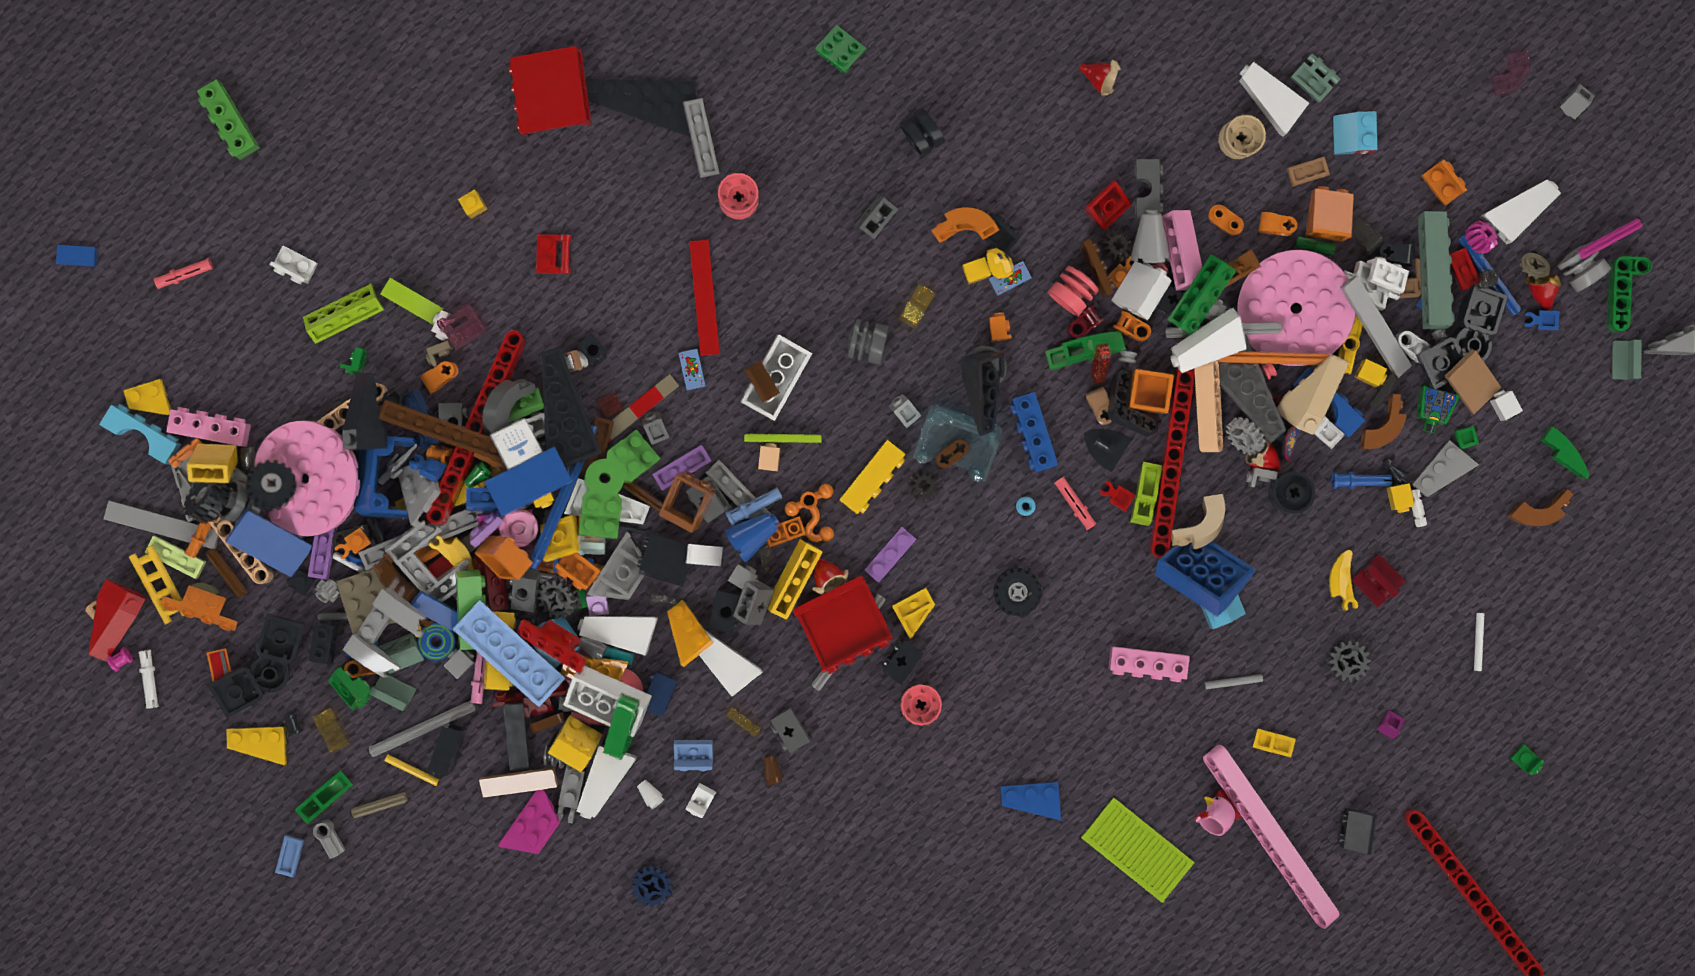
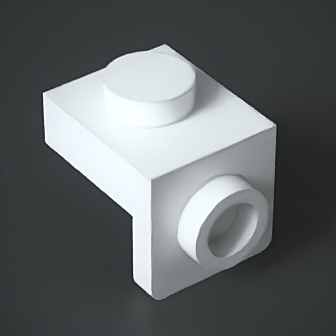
M441 310L440 313L435 315L433 319L435 324L431 330L436 333L435 337L443 341L453 339V336L444 332L452 314Z
M1324 417L1314 435L1332 449L1341 440L1344 433L1333 425L1327 417Z
M699 783L686 810L694 816L703 818L716 792Z

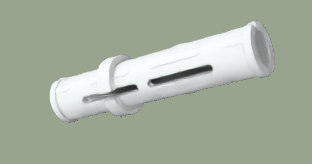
M151 650L138 651L141 664L139 672L142 673L146 709L159 707L154 679L155 667L152 664Z

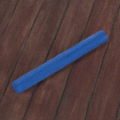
M1466 234L1462 235L1458 241L1463 248L1467 249L1470 258L1493 290L1508 296L1505 307L1510 314L1515 315L1521 311L1520 306L1482 253L1477 254L1475 249L1471 250V246L1467 244L1468 240L1465 238Z

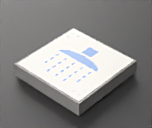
M526 418L490 435L507 470L543 453Z

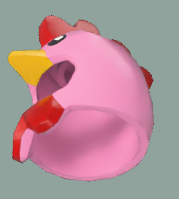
M1220 789L1214 798L1204 797L1207 803V810L1199 813L1195 821L1199 822L1209 833L1221 836L1231 828L1235 819L1237 820L1242 816L1227 794Z

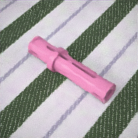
M479 652L476 654L474 678L471 681L473 686L470 702L483 704L485 658Z

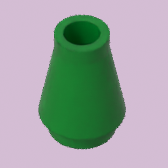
M484 461L477 463L464 480V483L467 487L473 488L490 478L493 471Z

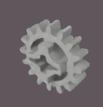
M1235 417L1226 426L1228 428L1226 433L1229 434L1227 438L1232 440L1231 444L1235 445L1237 450L1241 449L1243 454L1248 452L1250 456L1253 454L1257 455L1265 447L1264 443L1266 440L1262 438L1264 434L1259 432L1260 428L1255 426L1254 422L1249 423L1247 418L1243 420L1242 417L1238 419Z

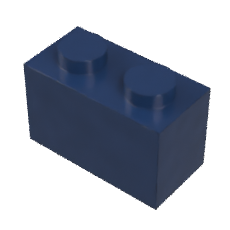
M658 671L655 675L651 674L647 685H650L649 690L644 692L652 696L647 711L661 717L664 716L678 679Z

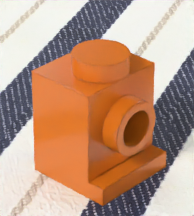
M1004 313L992 314L993 317L989 318L991 342L1010 340L1012 338L1011 334L1007 335V332L1010 331L1009 320H1005Z

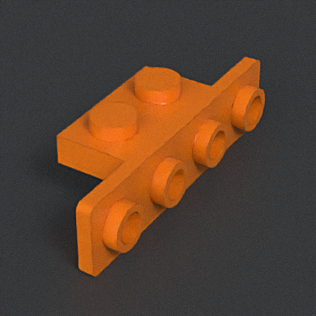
M189 585L182 602L165 596L161 599V605L168 611L176 610L182 612L186 617L199 618L206 624L214 623L226 631H235L237 628V621L220 616L226 598Z

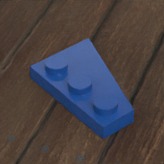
M1058 781L1000 786L1002 806L1061 820Z

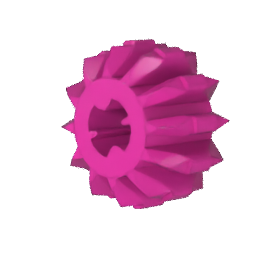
M1476 221L1465 230V238L1468 240L1467 244H1470L1471 250L1475 249L1477 254L1488 253L1498 244V236L1495 234L1496 230H1493L1492 225H1488L1486 221Z

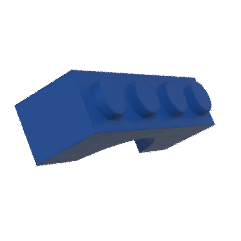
M1306 368L1290 385L1295 389L1302 379H1306L1314 372L1315 368ZM1335 392L1331 401L1334 409L1332 424L1344 433L1345 438H1348L1365 420L1362 418L1363 414L1357 408L1353 409L1348 404L1349 400L1342 394L1339 396Z

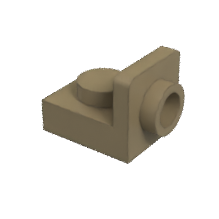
M447 340L426 349L428 352L426 359L429 365H433V367L439 365L437 355L444 357L450 354L449 351L454 349L450 341Z

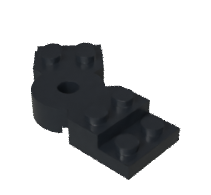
M1471 284L1466 303H1461L1456 319L1459 329L1451 337H1443L1428 345L1427 349L1416 354L1431 389L1435 390L1447 383L1448 380L1445 378V375L1471 349L1477 351L1483 361L1489 357L1492 342L1488 336L1497 333L1508 298L1507 295Z
M267 613L256 648L258 657L253 661L252 666L242 664L208 684V688L226 718L261 701L264 692H277L287 684L290 675L289 664L295 659L305 623ZM272 669L275 675L267 676L265 670Z

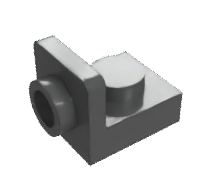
M651 412L642 418L644 429L652 445L669 438L660 412Z

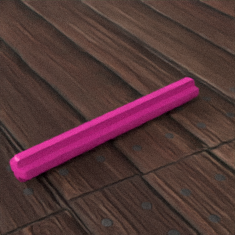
M1635 219L1578 250L1580 258L1585 259L1642 228L1640 219Z

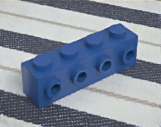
M1035 392L1012 399L1010 408L1012 414H1016L1019 421L1016 422L1018 433H1022L1024 440L1021 442L1024 451H1028L1030 456L1027 459L1030 470L1034 469L1036 473L1058 466Z

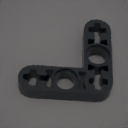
M1120 370L1112 377L1108 406L1110 420L1146 437L1155 434L1158 431V424L1155 419L1129 408L1132 377L1128 371ZM1117 392L1121 393L1123 400L1118 398ZM1130 416L1135 418L1136 424L1131 422Z

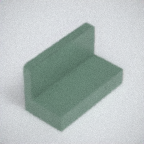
M1642 340L1612 342V379H1641Z
M413 633L378 646L379 649L402 667L401 669L424 660L423 655L418 649L416 636ZM392 668L391 670H389V671H387V672H388L389 674H391V673L395 672V670Z
M390 675L385 678L380 676L376 685L371 688L370 695L404 711L407 710L416 692V688Z

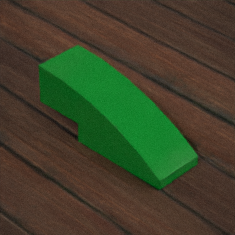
M1547 427L1539 440L1554 450L1550 457L1579 478L1588 479L1590 475L1586 465L1573 444L1555 427Z
M339 771L298 806L295 812L308 825L352 787L353 784Z

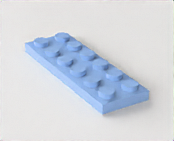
M480 600L453 628L456 633L538 707L565 679Z

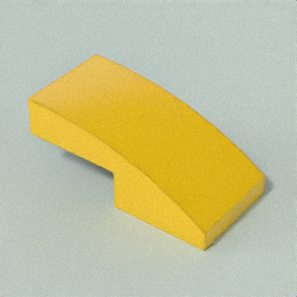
M1257 729L1253 747L1291 758L1296 739Z

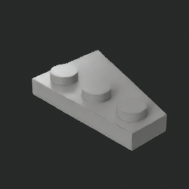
M1448 440L1411 485L1419 489L1420 493L1425 497H1428L1479 464Z

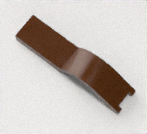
M384 553L382 555L383 558L378 564L372 566L379 581L385 588L390 587L407 602L411 603L420 590L397 572L393 566V559L388 553ZM428 617L424 620L419 619L425 627H430L434 622Z

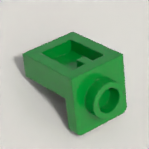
M355 347V351H352L350 357L352 365L340 364V368H344L345 373L356 375V372L362 373L367 350Z
M1524 744L1510 757L1526 774L1531 776L1537 774L1545 762L1538 758Z

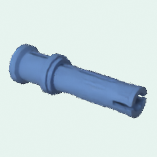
M776 487L746 504L740 503L739 507L731 511H725V514L731 526H734L735 523L745 518L749 519L754 512L782 499V496Z

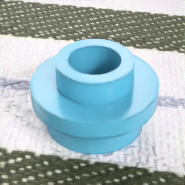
M1022 497L1017 501L1016 509L1021 515H1031L1035 510V502L1030 497ZM1025 502L1029 504V509L1027 510L1022 508V504Z

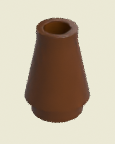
M775 756L764 758V781L767 782V786L781 783L783 776Z

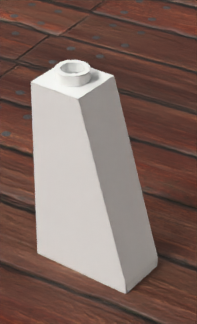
M1253 62L1250 67L1246 65L1240 72L1242 77L1239 82L1277 132L1284 137L1308 106L1309 102Z
M1545 180L1488 211L1480 219L1486 221L1488 225H1492V229L1496 230L1495 233L1506 244H1509L1561 192L1554 182Z
M1233 308L1227 310L1172 347L1173 356L1170 358L1173 366L1178 367L1180 372L1183 373L1247 349L1241 319Z
M585 616L584 620H580L577 630H580V636L647 655L658 618Z
M705 630L714 643L699 656L729 694L734 696L763 671Z
M600 744L576 812L581 813L580 816L587 819L595 818L633 765L637 756L625 753L623 759L619 760L604 754L605 745Z

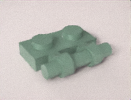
M1312 53L1307 58L1312 63L1311 67L1304 62L1290 78L1315 101L1320 103L1333 88L1327 82L1331 80L1336 85L1341 78L1335 74L1336 71L1334 69H1329L1320 57L1317 58ZM1317 68L1325 75L1324 78L1315 72Z

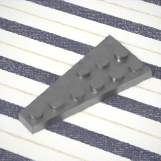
M1244 335L1247 349L1242 351L1253 352L1247 335ZM1218 362L1221 388L1248 419L1260 428L1259 431L1264 434L1269 443H1272L1286 429L1273 402L1272 395L1268 390L1259 364Z

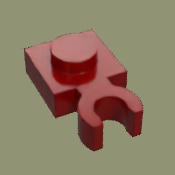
M1106 481L1105 484L1110 489L1108 492L1100 489V494L1105 497L1110 496L1109 503L1126 512L1136 495L1120 485L1117 489H1114L1113 485Z

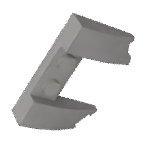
M422 520L419 526H413L385 547V552L389 554L419 590L443 602L456 592V571H466V565H470L468 558L436 578L414 552L440 533L442 528L437 526L434 529L425 525V521Z
M390 587L381 590L373 602L374 607L358 632L351 636L343 648V651L383 678L388 676L386 672L392 668L395 672L402 668L375 645L391 619L420 638L423 636L424 631L418 630L419 619H426V616Z

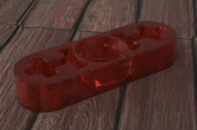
M1107 343L1096 345L1091 367V376L1094 384L1105 382L1110 362V349Z

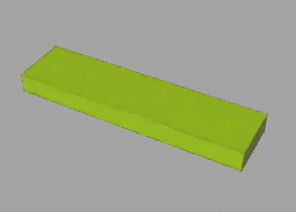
M745 434L744 442L822 443V436Z

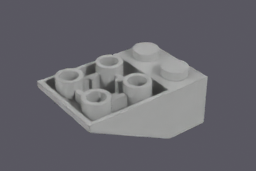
M1691 324L1684 327L1683 331L1667 335L1666 339L1649 344V348L1643 351L1644 354H1695V325Z

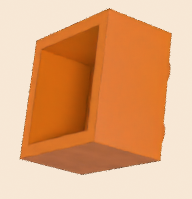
M1139 369L1133 370L1129 408L1167 414L1174 375Z
M488 536L475 552L502 579L520 580L533 563L528 558L529 555L524 550L519 549L516 546L515 540L509 536Z

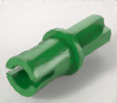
M1298 236L1296 240V247L1312 250L1315 253L1320 252L1332 256L1334 254L1332 250L1335 251L1334 243L1319 241V238L1311 239Z

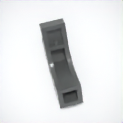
M525 379L515 382L504 380L495 387L489 395L483 411V430L485 436L490 437L491 434L510 425L509 417L513 404L519 398L536 391L535 383L528 382Z

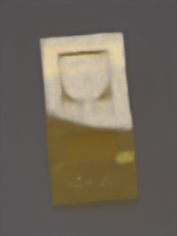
M919 284L899 320L915 329L936 293Z
M331 709L313 717L330 753L350 745Z

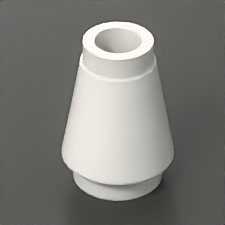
M644 780L637 786L647 807L650 806L651 809H654L664 801L662 794L647 780Z

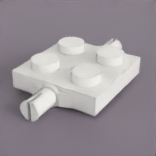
M1358 261L1355 264L1354 274L1346 270L1344 273L1348 279L1353 275L1359 277L1378 310L1381 311L1386 308L1388 297L1395 300L1399 299V293L1369 282L1368 278L1372 265Z

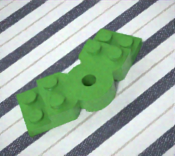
M637 430L608 450L606 459L596 460L588 467L584 476V484L588 491L582 497L578 535L610 539L618 538L622 498L618 492L622 488L623 483H632L660 460V457ZM606 475L609 478V482H600L599 476Z

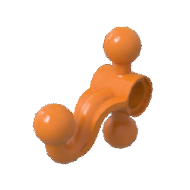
M822 484L815 493L812 491L804 492L800 501L788 502L784 507L785 513L792 517L796 516L799 513V509L803 507L810 509L812 519L807 523L805 533L806 537L812 542H820L822 540L828 542L834 537L833 529L827 526L823 527L819 534L813 533V528L820 520V513L816 506L818 499H828L833 495V487L829 484ZM806 495L814 497L815 500L812 505L804 503L803 499Z

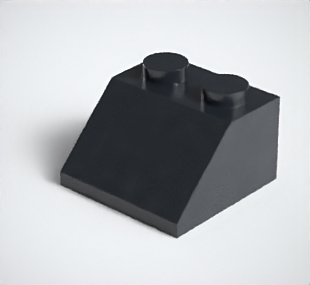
M1345 808V812H1342L1340 817V823L1343 824L1342 832L1339 831L1338 833L1340 847L1371 855L1377 816L1368 811Z

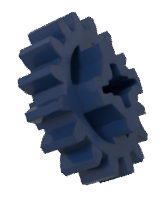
M651 865L650 870L644 866L643 873L639 870L637 871L638 877H633L632 879L636 884L631 885V888L636 890L632 895H638L637 902L644 901V907L647 903H650L651 908H653L654 903L658 907L661 906V900L667 902L666 895L671 896L672 894L668 889L673 888V884L668 883L672 877H666L667 870L662 873L661 866L655 870L654 865ZM648 874H653L651 878H643ZM660 877L663 880L665 887L661 885L659 881ZM651 882L655 883L653 890L649 889ZM640 887L643 888L645 895L641 893ZM661 894L660 897L651 899L653 895Z

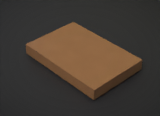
M1473 349L1445 375V378L1472 414H1475L1502 388L1477 351Z

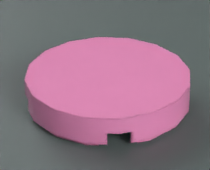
M518 509L504 516V522L499 526L500 535L502 537L509 536L515 540L517 547H524L537 536V520L529 511Z

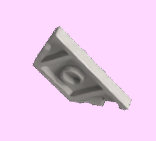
M406 466L399 469H403L398 477L410 524L417 527L420 524L418 521L423 511L428 512L433 501L440 494L438 481L435 482L419 475V470H413Z
M628 532L625 533L587 592L588 595L629 600L643 579L644 575L639 574L640 568L637 567L641 552L633 543Z

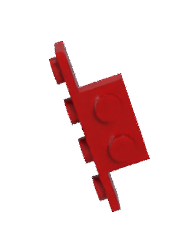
M525 619L521 621L517 635L580 674L583 671L587 658L574 651L580 645L581 639L551 620H548L540 628Z

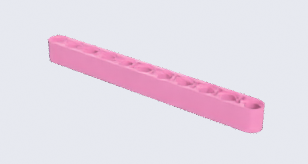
M1216 745L1203 756L1205 764L1315 923L1321 928H1327L1339 917L1337 908L1229 752L1222 745Z

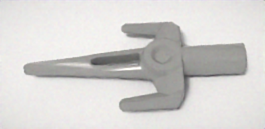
M415 444L393 463L399 456V454H396L388 462L387 471L378 479V482L384 485L390 478H397L403 471V469L399 470L401 465L418 445Z

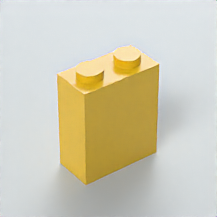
M197 444L187 463L188 481L228 483L238 463L237 446Z

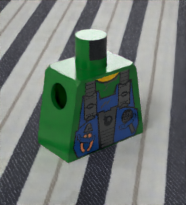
M1421 386L1418 394L1416 418L1425 420L1422 431L1434 433L1436 424H1447L1457 404L1459 395Z

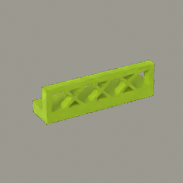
M369 284L304 316L303 320L306 332L316 344L384 309L376 297L373 285ZM370 292V295L362 298L364 294ZM352 301L350 305L345 306L346 303ZM335 310L332 314L328 315L330 311ZM318 318L315 322L310 324L309 321Z

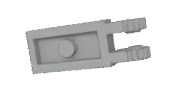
M566 767L558 803L557 815L560 821L563 818L564 807H569L571 810L568 816V823L573 824L575 811L578 808L585 775L584 770L576 772L574 768L567 770Z

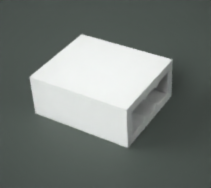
M1134 262L1111 301L1121 309L1148 320L1172 280L1166 276L1167 272L1159 267L1153 269L1154 267L1148 263Z

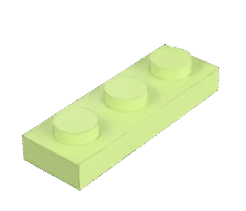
M157 536L152 537L148 547L154 546L163 563L198 579L206 561L199 557H189L184 553L185 550Z

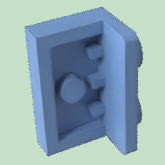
M674 740V770H712L713 740Z

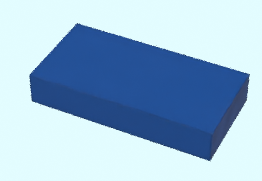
M57 245L56 264L96 267V247Z

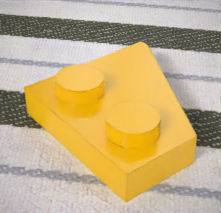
M162 379L123 390L129 409L170 415L171 408Z
M924 588L894 604L892 607L909 638H912L935 604L927 589Z

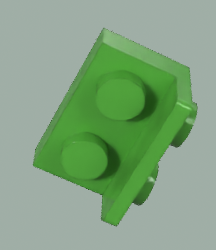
M539 388L519 398L513 404L510 411V422L544 409V397Z

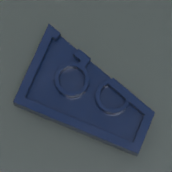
M420 390L412 391L404 396L407 408L426 415L429 414V408ZM416 432L417 442L422 450L442 442Z

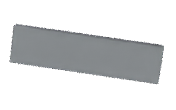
M703 99L683 102L700 178L720 174Z
M720 460L705 472L708 476H711L715 484L737 507H739L740 503L746 504L756 499ZM764 507L751 514L749 519L765 513L772 514Z

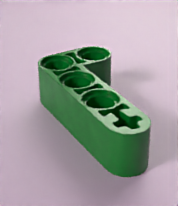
M1622 256L1610 262L1607 328L1611 332H1622L1630 326L1632 276H1641L1650 272L1652 263L1646 257ZM1619 261L1624 265L1623 270L1618 268ZM1638 262L1643 265L1642 271H1639L1637 268ZM1618 280L1623 284L1622 290L1617 287ZM1617 300H1620L1622 302L1621 309L1617 308L1616 306Z
M621 693L604 746V754L619 760L623 759L633 740L631 732L640 704L639 699Z

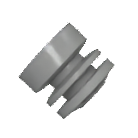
M1586 245L1579 246L1568 253L1557 265L1560 270L1569 266L1563 272L1564 276L1572 273L1575 274L1569 283L1576 292L1587 288L1611 270V267L1604 258L1594 261L1599 251L1585 259L1580 258L1578 250Z

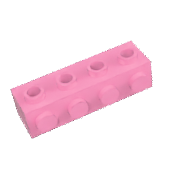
M1173 210L1163 215L1162 219L1176 290H1187L1202 269V263L1190 210Z
M178 407L177 410H170L166 431L168 433L247 447L251 424H246L245 419L234 418V421L226 420L227 416L215 414L214 418L209 417L208 412L196 411V414L189 413L190 409Z
M1111 646L1108 669L1113 670L1112 674L1124 675V672H1130L1134 677L1143 678V674L1151 675V679L1162 680V677H1170V681L1181 682L1182 679H1187L1190 656Z

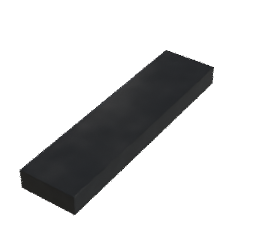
M524 702L504 703L510 773L529 771L530 760Z

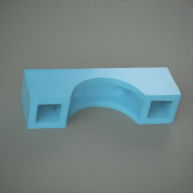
M121 404L109 407L99 425L116 435H123L125 432L133 429L139 430L148 440V454L164 464H170L168 459L173 455L176 456V453L182 446V444L177 442L179 440L177 437L169 433L168 435L163 434L160 427L155 424L148 425L145 423V418L138 414L133 416L128 413L130 409Z

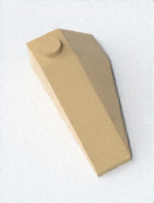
M1331 354L1314 369V372L1309 377L1302 379L1293 391H1289L1284 395L1276 408L1279 415L1297 429L1313 435L1328 410L1349 362Z

